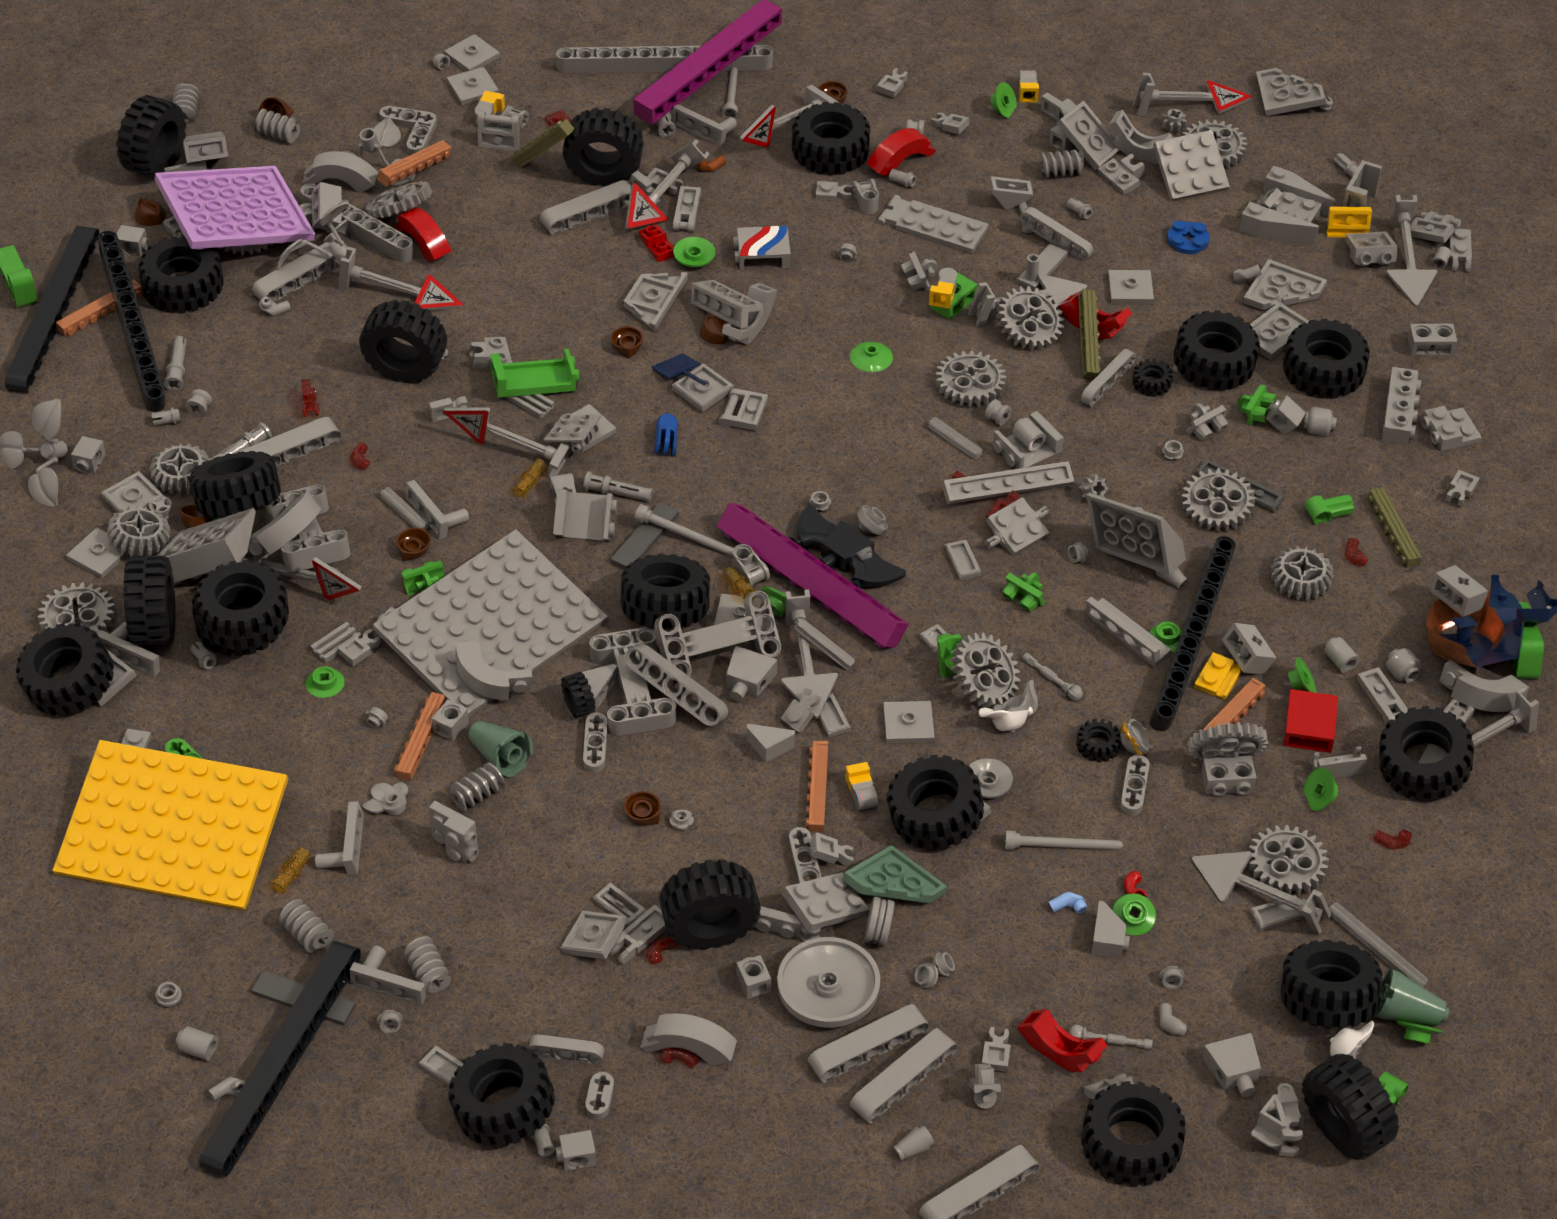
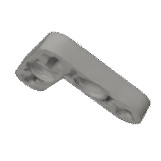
M385 106L379 112L381 121L389 115L395 125L413 128L406 143L407 152L410 155L427 147L437 126L436 115L431 112L395 106ZM406 117H412V118H413V119H411V120H404V118H406ZM426 133L424 136H418L417 134Z

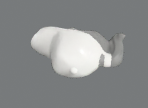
M1029 680L1022 695L1011 697L1001 705L996 704L993 706V709L981 708L979 716L991 718L995 727L1000 731L1015 732L1016 729L1023 726L1027 716L1037 711L1038 699L1034 689V681Z
M1371 1020L1360 1030L1342 1028L1335 1037L1330 1039L1331 1057L1335 1054H1349L1356 1059L1362 1044L1372 1033L1374 1022Z

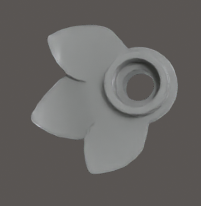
M398 782L393 786L388 783L375 784L371 788L373 798L364 803L362 807L364 810L374 814L383 811L388 812L389 815L401 814L406 809L407 800L405 796L408 793V787L403 782Z

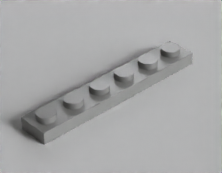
M1069 461L948 479L944 480L941 484L947 504L1062 487L1072 485L1075 481Z

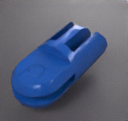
M662 414L657 420L655 454H658L660 441H663L662 455H667L669 442L672 441L671 456L676 455L678 421L672 414Z

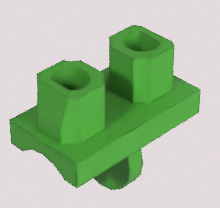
M1259 385L1254 395H1242L1238 399L1237 404L1240 412L1246 413L1248 416L1246 424L1253 426L1255 421L1265 423L1267 421L1266 416L1269 413L1268 407L1277 399L1276 394L1267 393L1265 385Z
M430 561L424 563L422 567L416 569L409 568L401 573L405 592L408 596L424 591L445 577L441 561Z
M1009 572L1006 576L1007 584L1002 591L1004 597L1013 602L1019 594L1023 595L1024 598L1019 603L1020 607L1027 609L1029 612H1032L1038 605L1042 607L1046 603L1043 600V592L1040 591L1043 585L1039 583V574L1035 572L1030 576L1023 574L1020 579Z
M945 633L937 636L939 669L942 678H947L951 673H957L951 670V667L956 664L951 662L950 659L955 656L952 651L957 648L956 644L962 640L959 634L951 636L950 633Z

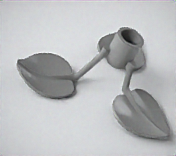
M388 116L373 129L365 128L360 132L361 144L358 145V157L362 158L363 149L369 153L377 150L384 165H390L384 157L381 148L382 146L391 148L398 144L401 140V132L391 117ZM342 151V152H345V153H350V154L355 155L353 152H350V151ZM396 159V160H394L391 164H393V163H395V162H397V161H399V160H401V159ZM416 173L393 185L401 186L414 180Z
M346 199L332 207L320 221L321 226L327 223L332 231L322 243L333 241L328 246L330 251L307 240L299 239L282 253L277 269L280 270L282 263L305 245L326 254L329 258L334 256L341 264L342 257L346 258L348 247L340 237L348 235L349 221L345 219L335 228L332 223L333 219L344 211L347 204H349L348 200Z
M60 399L42 402L32 412V425L34 429L40 432L41 438L47 440L40 448H23L24 438L16 431H8L0 436V461L11 469L22 465L24 460L23 452H41L43 457L50 459L36 468L37 474L31 475L28 480V489L32 498L47 506H58V478L54 470L47 466L58 462V459L66 457L68 452L65 442L54 439L60 429Z

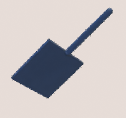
M683 353L652 366L656 372L668 379L683 373L701 385H706L705 381L688 372V370L700 366V363Z

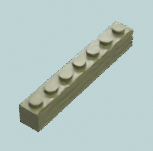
M567 119L558 121L548 131L545 130L534 140L532 139L520 149H517L512 160L519 167H523L566 138L575 128Z
M1082 289L1078 295L1082 378L1095 379L1101 373V367H1099L1101 358L1099 355L1100 344L1098 343L1099 331H1097L1099 324L1097 320L1098 308H1096L1097 296L1095 290Z
M1383 487L1371 489L1367 497L1368 503L1373 505V512L1378 515L1379 523L1383 524L1384 532L1389 535L1390 543L1394 544L1395 553L1400 555L1401 564H1405L1406 568L1420 565L1422 557Z

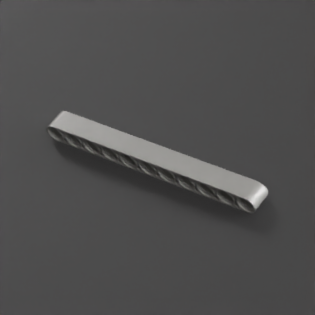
M754 45L722 71H730L731 68H737L738 71L768 70L773 66V49L768 45ZM701 46L567 47L557 50L556 64L557 70L562 73L669 72Z

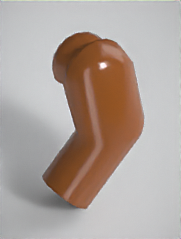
M720 155L710 162H706V159L697 164L696 168L699 171L714 172L725 165L726 160Z

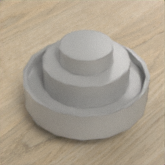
M863 505L858 510L859 527L866 534L882 535L887 530L886 518L878 508Z

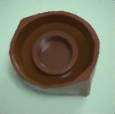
M831 80L821 84L818 88L841 105L844 103L848 93V89L844 84Z
M277 97L266 98L262 101L259 112L261 109H266L267 113L273 111L274 114L279 113L281 116H288V118L294 113V110L285 101Z
M139 199L135 211L136 221L143 226L162 224L166 217L163 207L156 201Z
M707 314L700 329L702 339L712 344H725L729 338L728 335L722 333L723 325L728 323L713 314Z
M626 325L616 329L611 335V342L614 348L627 358H631L638 352L643 341V334L640 330Z
M187 505L180 508L182 523L188 529L213 520L210 516L206 517L198 512L195 505Z
M424 528L406 529L396 539L402 561L413 560L423 556L429 549L431 542L430 535Z
M636 792L626 796L624 810L629 819L636 824H659L661 802L656 795L650 792Z

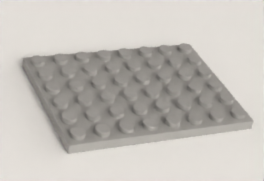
M515 529L374 623L373 630L437 693L444 694L446 701L450 700L462 704L468 709V716H471L494 699L476 693L461 679L455 660L456 642L480 641L482 658L492 668L502 671L531 669L533 673L608 621V616Z

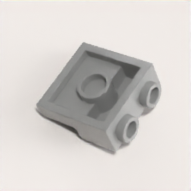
M1387 232L1345 234V242L1350 248V258L1355 264L1367 266L1370 263L1387 265L1391 262H1396L1397 245Z
M1445 406L1424 410L1421 425L1424 430H1428L1431 442L1434 445L1437 444L1440 451L1481 442L1482 437L1464 408L1447 411Z
M434 801L429 806L431 831L434 840L439 844L445 843L446 853L451 860L455 862L460 860L465 864L469 861L473 862L479 852L475 821Z

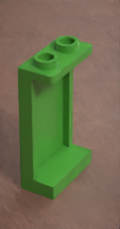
M568 348L564 349L562 359L502 364L499 353L490 354V373L498 398L576 391V382H579L580 379L579 370L575 369V358L570 355Z

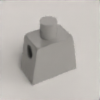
M736 646L726 674V688L732 689L729 694L730 698L736 702H741L745 694L757 698L776 676L777 659Z
M1251 1033L1205 1045L1202 1058L1224 1090L1237 1087L1242 1097H1249L1256 1092L1253 1082L1259 1080L1261 1066Z

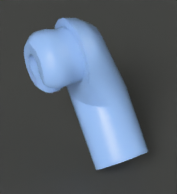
M1066 892L1048 901L1054 912L1066 906L1074 908L1078 914L1085 912L1087 909L1086 900L1072 892Z

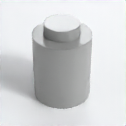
M1029 418L1019 419L1014 424L1013 434L1030 451H1037L1045 444L1047 436Z
M1332 638L1326 643L1324 654L1341 673L1348 672L1357 667L1360 657L1343 638Z
M187 1026L184 1030L179 1031L176 1037V1044L179 1051L209 1061L218 1047V1036Z

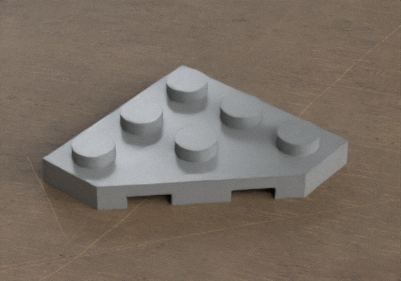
M1278 68L1256 72L1266 116L1326 105L1324 91L1320 84H1309L1304 78L1293 74L1288 76L1283 74L1282 70Z
M1268 259L1261 270L1262 274L1257 276L1244 296L1243 304L1260 310H1267L1279 302L1286 306L1319 299L1326 287L1327 280Z

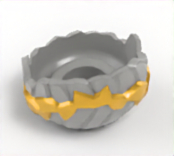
M1133 718L1121 725L1120 739L1123 747L1128 752L1134 755H1144L1149 752L1153 745L1149 744L1148 734L1141 723Z

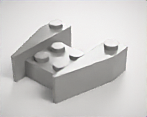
M1273 166L1265 178L1263 194L1265 195L1269 190L1278 188L1283 193L1278 198L1280 202L1273 209L1249 202L1242 213L1239 231L1258 238L1315 244L1319 227L1315 222L1320 214L1328 217L1329 207H1334L1335 199L1295 173Z

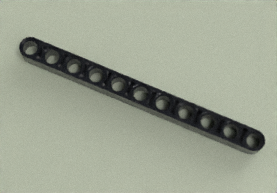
M75 227L5 377L6 390L29 393L27 390L33 384L36 378L34 375L43 363L41 360L50 348L48 345L56 335V322L63 319L62 315L68 309L70 297L74 296L77 289L75 288L77 282L80 283L83 276L82 271L90 261L88 258L96 248L95 243L100 234L98 228Z
M103 231L98 236L100 257L143 401L148 411L158 412L165 407V393L118 236L113 231Z
M1228 536L1218 537L1209 555L1150 718V725L1154 730L1166 731L1169 729L1179 708L1236 548L1235 541Z
M339 941L332 942L204 1148L199 1159L201 1169L224 1177L231 1173L349 980L352 964L354 962L359 963L361 957L360 948Z

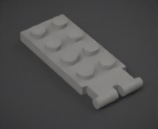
M899 195L892 197L886 209H884L877 220L878 224L884 225L887 223L894 225L896 230L971 254L989 228L987 223L915 200L911 202L902 200Z

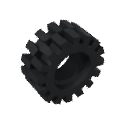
M1145 359V363L1140 361L1139 365L1136 364L1132 381L1135 390L1139 389L1138 392L1140 394L1145 392V396L1152 394V397H1156L1157 393L1162 396L1164 392H1169L1172 385L1173 370L1169 368L1167 363L1163 365L1164 361L1160 360L1158 363L1156 362L1157 359H1153L1152 362L1149 359ZM1146 376H1156L1160 379L1151 380L1146 378Z
M580 671L562 677L561 687L563 689L561 690L573 717L578 718L595 712L594 695L584 673Z
M1097 718L1092 719V723L1088 720L1078 730L1077 750L1079 753L1082 752L1084 758L1089 756V761H1093V758H1096L1097 762H1101L1103 758L1107 762L1109 761V756L1113 759L1119 752L1121 742L1120 731H1118L1116 725L1112 727L1111 721H1108L1106 724L1105 719H1101L1100 722H1097ZM1099 736L1105 738L1107 743L1095 744L1090 739Z

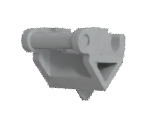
M1282 1083L1278 1086L1277 1094H1274L1260 1111L1257 1125L1251 1132L1253 1138L1278 1151L1279 1156L1287 1157L1297 1156L1299 1147H1289L1286 1143L1301 1140L1303 1136V1131H1296L1295 1126L1299 1125L1301 1115L1298 1108V1099L1290 1084Z

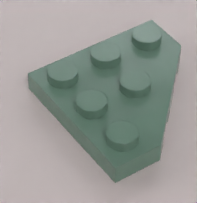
M892 845L844 872L842 879L860 894L931 903L944 895L948 887Z

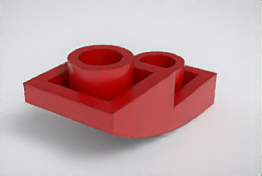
M650 225L638 231L641 240L657 262L674 257V246L667 241L666 233L658 225Z

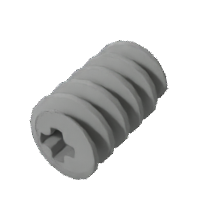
M181 83L174 88L172 102L179 105L186 118L184 121L187 125L196 118L200 92L194 85Z
M261 109L256 118L254 130L261 135L265 134L267 137H273L274 139H280L292 144L300 134V125L296 124V119L293 117L289 119L286 115L274 114L273 111L267 113L266 109Z
M1079 149L1078 153L1076 150H1071L1070 154L1065 150L1062 155L1059 151H1056L1054 155L1052 152H1047L1046 156L1044 153H1040L1039 163L1041 172L1045 174L1046 178H1049L1050 172L1053 173L1054 178L1057 177L1058 171L1064 177L1067 170L1070 176H1073L1074 170L1077 171L1078 175H1081L1084 168L1083 150Z
M486 763L483 768H477L475 773L470 772L467 778L462 777L459 782L452 783L451 796L462 812H466V803L473 808L475 806L474 798L479 803L483 802L482 793L489 798L491 797L489 789L494 793H498L499 788L497 784L505 787V782L497 767L491 763Z
M301 899L289 902L280 914V924L309 953H315L325 948L333 940L334 932L328 929V926L322 923V920L316 917V914L310 911V908L303 904Z
M423 936L409 943L405 948L404 957L408 961L416 981L425 984L426 994L446 989L451 983V976H448V970L444 967V962L441 960V956L437 952L432 938Z

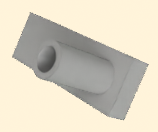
M679 104L673 107L672 122L675 126L719 147L725 143L726 134L737 126L736 120L732 117L719 124Z
M1049 244L1039 256L1037 254H1029L1027 256L1026 270L1017 278V284L1026 288L1030 286L1031 290L1034 291L1041 285L1037 279L1038 274L1049 276L1067 257L1068 252Z
M415 480L406 483L405 499L428 522V527L439 540L447 537L448 528L469 521V514L466 509L443 515Z
M123 622L111 634L102 630L97 633L106 649L127 666L153 678L160 672L159 655L125 641L128 638L126 622Z
M358 801L348 802L343 852L316 854L315 863L317 869L345 867L348 875H358L364 814Z
M380 946L372 947L363 965L355 962L352 964L350 979L353 985L421 1006L426 999L424 983L378 970L386 955V951Z

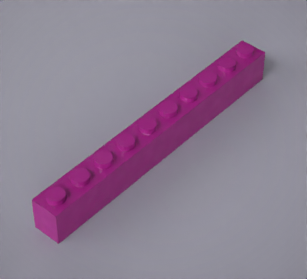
M761 0L753 5L751 9L742 14L733 23L729 24L711 40L677 64L667 74H664L654 84H651L641 94H638L633 99L634 115L651 125L656 123L670 112L674 106L688 98L782 24V8L767 0Z
M728 504L717 524V527L723 530L722 534L725 537L736 540L740 544L749 545L761 561L773 566L772 570L775 573L787 576L789 583L796 587H802L805 590L809 589L810 598L819 599L823 602L822 606L825 609L837 612L842 621L855 625L857 627L856 630L860 634L873 638V643L880 648H895L909 625L908 622L742 504Z

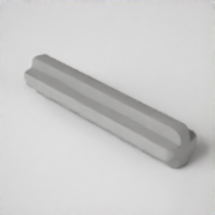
M933 417L929 421L928 427L971 458L978 459L982 455V449L937 417Z
M386 487L384 490H381V498L413 528H424L425 530L429 528L428 522L391 488Z
M801 618L795 624L794 629L845 670H848L854 664L855 659L805 619Z

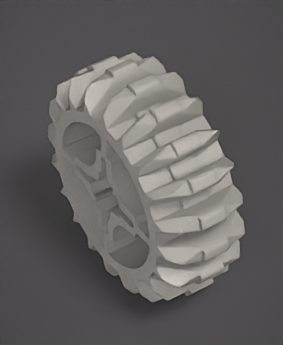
M182 443L179 446L171 444V448L163 447V451L156 452V457L152 458L150 465L151 480L157 489L163 491V494L169 491L171 496H173L175 492H178L181 497L183 492L187 491L190 495L189 477L192 470H195L198 465H202L203 462L210 461V458L204 450H200L198 446L192 447L190 443L186 446H183Z
M137 505L136 508L132 509L128 506L127 510L120 509L119 513L113 514L108 523L107 535L110 545L114 546L116 551L121 550L122 555L130 554V557L134 555H158L159 551H162L168 545L170 525L168 524V519L163 518V514H156V509L150 511L147 507L142 509Z
M1296 546L1294 550L1288 547L1286 552L1281 551L1275 557L1270 571L1271 582H1274L1275 589L1280 588V594L1288 592V599L1295 595L1297 601L1301 597L1308 601L1310 596L1315 600L1319 595L1324 596L1326 591L1330 589L1334 577L1333 565H1330L1329 559L1324 558L1323 553L1317 554L1316 549L1308 550L1307 546L1304 549Z

